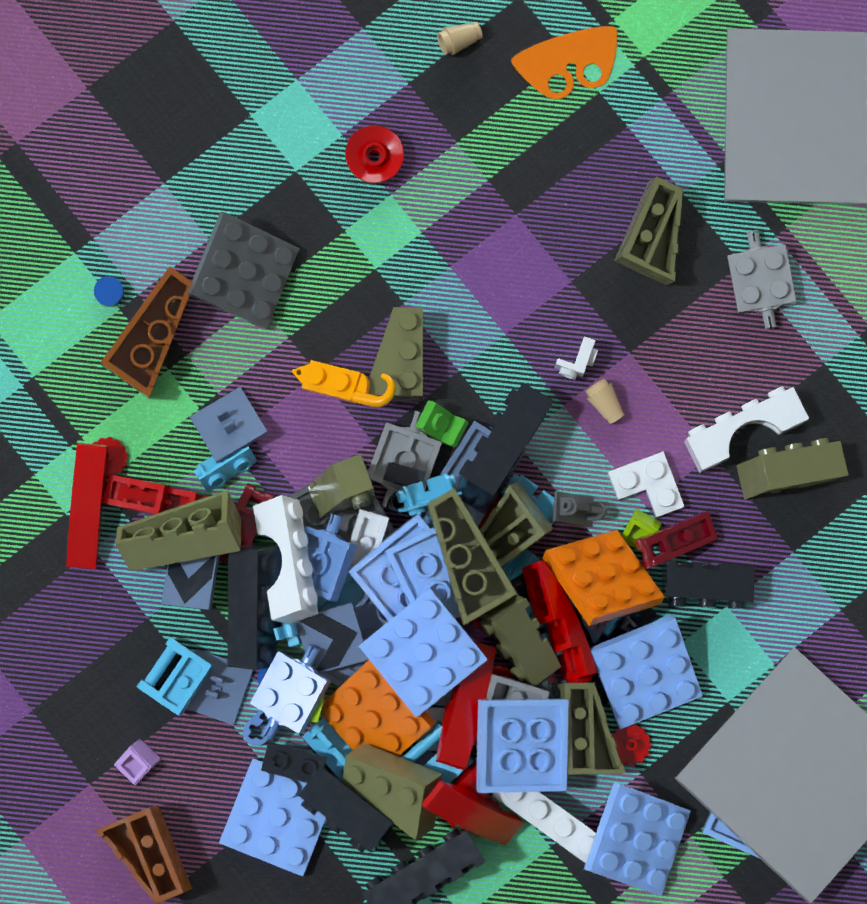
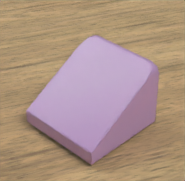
M138 739L124 752L114 766L136 785L160 761V757L143 740Z

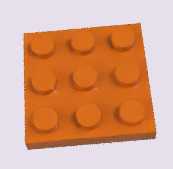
M618 530L548 549L542 557L589 626L660 605L665 597Z
M370 660L323 702L320 713L353 751L365 743L396 756L401 755L436 723L426 711L416 718Z

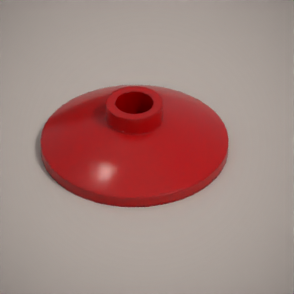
M371 125L359 129L350 137L345 150V158L349 170L355 177L367 183H382L394 177L400 170L404 151L400 139L393 131L383 126ZM376 152L380 155V159L378 161H371L369 155Z

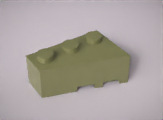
M657 176L648 182L615 257V262L666 286L675 282L676 272L674 271L676 254L678 253L677 237L681 218L682 188Z
M393 307L369 377V394L382 396L387 391V383L381 378V374L385 373L391 376L396 386L395 394L391 401H423V307Z
M828 438L814 440L811 442V446L803 447L802 443L785 446V451L777 452L776 447L758 451V457L736 465L744 500L771 492V494L781 492V490L797 487L803 488L849 476L841 441L829 443Z
M361 454L332 464L322 472L324 479L321 476L314 479L315 482L307 485L319 519L353 507L354 511L371 505L370 501L375 498L374 488Z
M519 481L508 486L504 492L505 494L492 510L489 518L480 530L501 568L554 529Z
M514 595L480 615L482 620L479 621V624L488 636L492 635L497 644L494 647L500 657L504 660L507 659L513 667L510 669V673L514 679L536 686L559 669L561 665L546 638L543 639L537 630L540 627L538 620L535 617L530 619L525 609L530 606L527 599Z
M557 684V699L569 700L567 775L626 774L616 750L615 740L608 728L607 718L595 684Z
M365 743L346 755L342 779L343 784L416 841L434 828L436 814L424 808L422 802L436 785L442 781V773Z

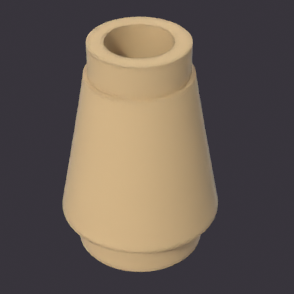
M477 22L444 27L441 32L437 33L439 46L445 55L449 53L454 55L483 37Z
M605 378L585 390L588 395L586 399L607 419L609 424L624 416L612 383L608 384Z

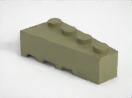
M455 488L429 502L427 507L462 624L465 625L517 593Z
M226 490L117 527L115 544L129 571L241 551V516L229 491Z

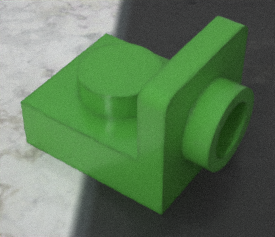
M428 400L415 427L443 444L456 447L468 426V421L454 416L436 402Z

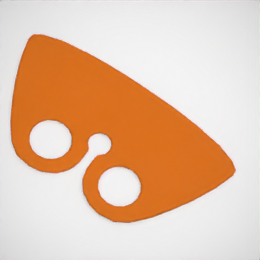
M601 26L558 36L519 52L512 58L511 62L520 75L541 94L554 100L562 99L572 91L574 86L572 75L566 70V66L569 63L576 65L575 74L577 80L583 86L598 88L606 83L615 59L617 30L612 26ZM589 64H596L601 69V77L595 82H590L583 76V70ZM553 75H561L565 78L567 85L564 91L556 93L550 90L548 81Z

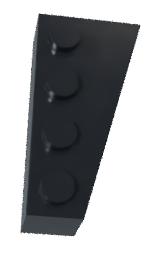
M524 382L518 391L512 388L504 401V404L507 405L506 410L503 414L500 412L496 413L489 425L493 429L488 438L482 435L474 448V451L478 454L473 461L467 459L459 472L462 480L456 492L462 491V494L459 495L462 501L486 514L496 492L499 493L511 472V468L515 467L526 448V444H529L554 400Z
M259 542L241 545V551L228 553L227 667L250 670L265 669L270 667L276 656L278 640H276L273 629L281 627V622L271 619L267 591L277 581L282 568V555L277 543Z
M456 828L442 837L445 842L434 848L431 843L418 851L417 855L419 858L408 864L405 859L391 868L393 874L383 880L379 875L366 883L367 890L362 894L368 904H417L418 901L434 894L447 883L454 882L464 876L473 867L476 866L477 868L484 864L485 860L467 830L460 832Z

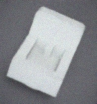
M584 336L575 364L557 359L555 369L560 370L559 374L574 380L576 376L582 378L586 366H593L598 352L597 349L593 348L595 340Z

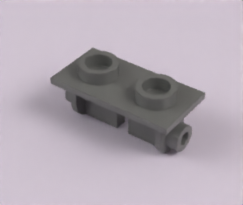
M555 491L553 521L592 527V521L603 519L607 514V509L602 503H593L592 497Z

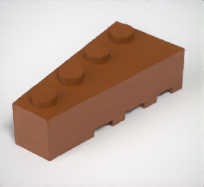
M172 267L167 269L100 362L101 366L148 399H150L190 297L187 292L191 281Z

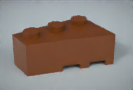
M159 805L146 808L95 830L100 838H103L113 849L115 856L119 860L121 859L133 873L132 876L156 904L192 889Z

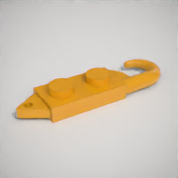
M313 360L308 365L292 370V373L302 383L304 390L355 404L383 407L393 399L395 394V382L391 376L385 373L381 374V378L387 383V391L382 396H375L369 394L370 383L368 377L360 372Z

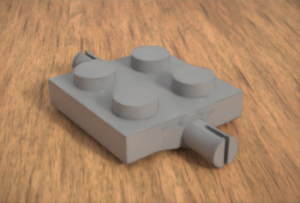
M751 230L746 232L750 249L742 253L727 255L738 314L747 312L762 313L764 329L768 330L770 329L768 318H770L771 328L777 327L774 310L781 306L796 304L797 301L786 244L775 247L761 246L759 230L753 231L755 242Z
M418 411L414 412L410 427H398L386 422L368 471L370 480L381 484L387 489L381 504L385 508L392 494L400 491L401 487H403L383 480L388 462L426 471L422 482L425 490L427 486L426 480L430 478L442 442L427 437L420 429L415 427L420 415Z

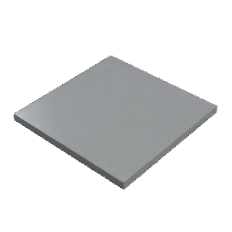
M727 29L725 202L867 206V32Z
M794 647L674 779L807 903L811 904L867 841V713Z

